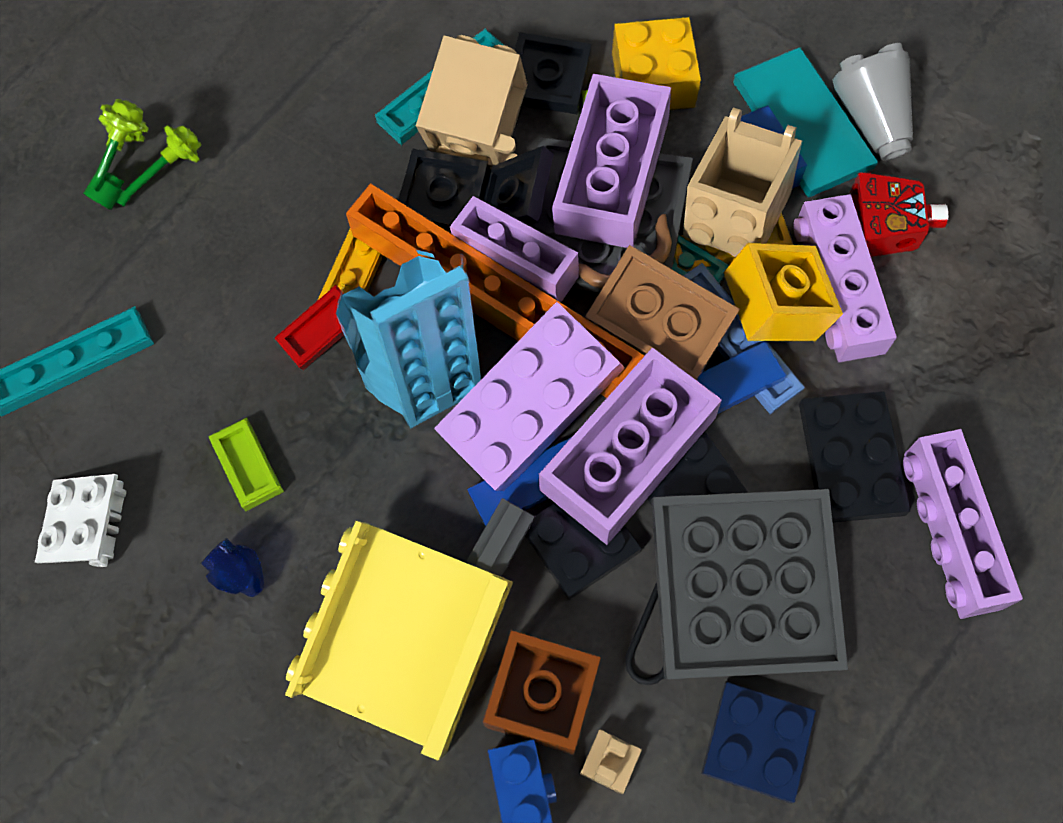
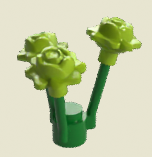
M116 99L113 105L102 104L100 109L103 111V115H100L99 120L109 133V139L106 143L107 149L97 172L92 177L83 194L110 210L113 209L116 202L125 207L131 196L168 162L172 165L180 157L197 163L200 159L196 151L200 148L201 143L198 142L197 136L185 126H178L175 129L168 125L165 126L164 130L167 135L166 141L168 146L160 152L162 156L123 190L121 186L124 181L108 172L116 152H121L124 143L132 142L133 140L144 141L145 137L142 135V132H147L149 128L146 126V122L143 121V110L138 108L137 105L126 100L122 101L121 99Z

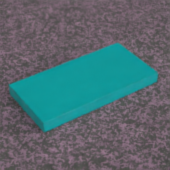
M800 47L735 74L733 83L752 112L768 105L784 130H786L788 125L796 127L795 139L802 140L800 155L807 164L800 186L808 198L857 177L858 173H867L875 169L878 161Z

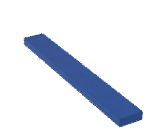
M763 342L702 372L697 381L722 399L717 413L719 414L759 394L761 391L783 382L787 375L766 342ZM571 438L545 450L504 491H495L486 481H482L467 489L485 527L502 498L524 511L549 499L540 491L539 473Z

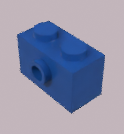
M535 740L488 750L502 823H552L548 804L557 802L551 773L543 775L541 773Z

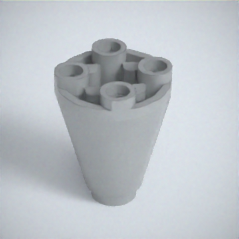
M893 43L880 49L878 54L867 58L859 54L843 60L840 63L842 71L837 73L832 79L835 91L874 152L879 153L883 161L891 160L912 150L910 142L913 140L910 58L908 52L903 51L901 43Z

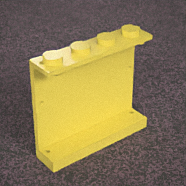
M355 521L353 528H347L341 538L338 551L342 553L336 570H330L323 582L321 594L325 598L319 613L314 612L306 624L304 637L308 640L301 656H295L288 668L286 680L290 681L285 695L291 698L300 694L306 695L423 745L421 753L439 761L448 751L513 581L368 523Z

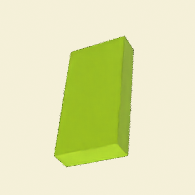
M247 418L208 436L245 511L284 492Z

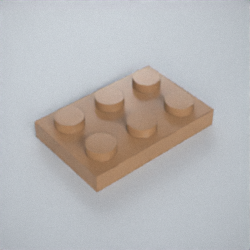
M629 245L585 318L645 355L653 347L697 380L740 309Z

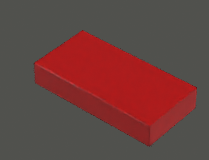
M337 285L331 288L274 338L302 370H305L344 336L336 316L337 304L339 305L338 300L342 292Z

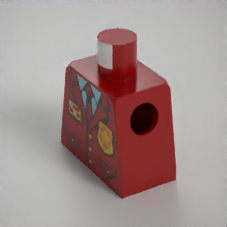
M858 173L849 192L871 257L914 251L920 247L928 234L929 228H945L947 225V205L926 204L924 185L920 181L870 173Z

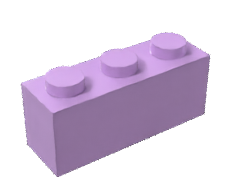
M472 196L450 226L452 235L560 303L579 277L578 252Z

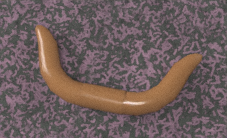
M665 214L660 215L655 227L657 247L649 255L662 264L669 257L672 246L667 216ZM579 264V277L591 286L602 289L611 274H600L587 265Z

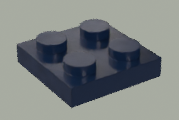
M726 682L723 686L701 774L788 803H795L816 710Z

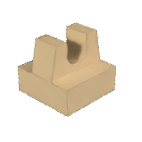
M599 729L580 774L620 794H624L642 749Z

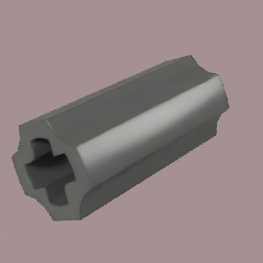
M502 498L465 563L502 577L536 517Z

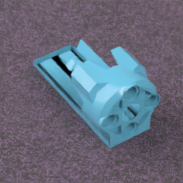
M416 250L420 255L435 258L432 253ZM417 256L401 265L395 287L385 289L375 297L360 286L342 296L340 295L336 316L354 354L365 388L380 402L402 414L410 429L459 403L481 380L469 281L464 272L463 259L462 267L459 266L446 273L438 260Z

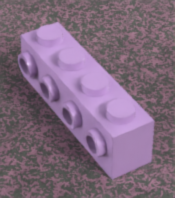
M851 194L804 202L798 218L794 220L795 238L798 242H802L803 245L816 246L843 313L825 331L828 347L835 350L838 362L886 354L897 336Z
M958 429L918 438L905 452L903 468L907 479L914 483L918 494L917 510L921 520L928 524L932 536V555L936 563L942 565L947 580L945 591L950 605L957 609L959 618L963 619L1000 611L1023 600L962 430Z

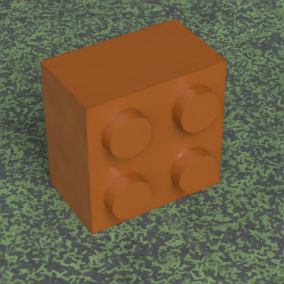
M511 630L483 720L485 727L527 741L535 740L537 744L574 755L601 657Z

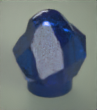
M226 537L201 561V564L209 571L206 575L208 581L217 590L235 595L241 592L249 597H255L263 591L264 579L260 560L256 551L246 545H234Z

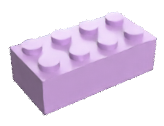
M598 74L592 75L552 207L555 234L628 248L629 245L634 247L669 120L671 87Z
M556 302L434 429L495 491H504L625 368L571 314Z
M652 347L539 473L540 491L608 545L715 420L722 399Z

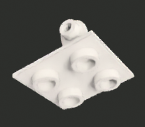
M109 474L53 480L47 499L48 505L42 531L38 539L35 563L89 561V565L107 567L108 560L114 557L113 551L116 538L106 534L114 535L119 532L118 527L110 525L108 522L121 521L122 516L119 513L122 511L124 497H126L127 493L123 489L124 482L117 480L118 475Z

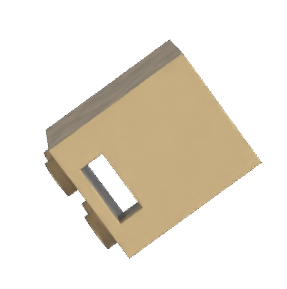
M458 35L456 38L443 36L416 123V127L429 151L488 161V167L518 156L513 154L516 144L512 134L527 88L520 54L504 45H495L494 48L480 45L475 39L464 35Z
M737 108L731 110L729 117L725 116L687 186L683 237L691 239L697 244L708 245L728 252L734 257L741 252L747 243L767 244L791 195L802 140L795 139L796 127L788 125L783 135L741 121L742 110Z

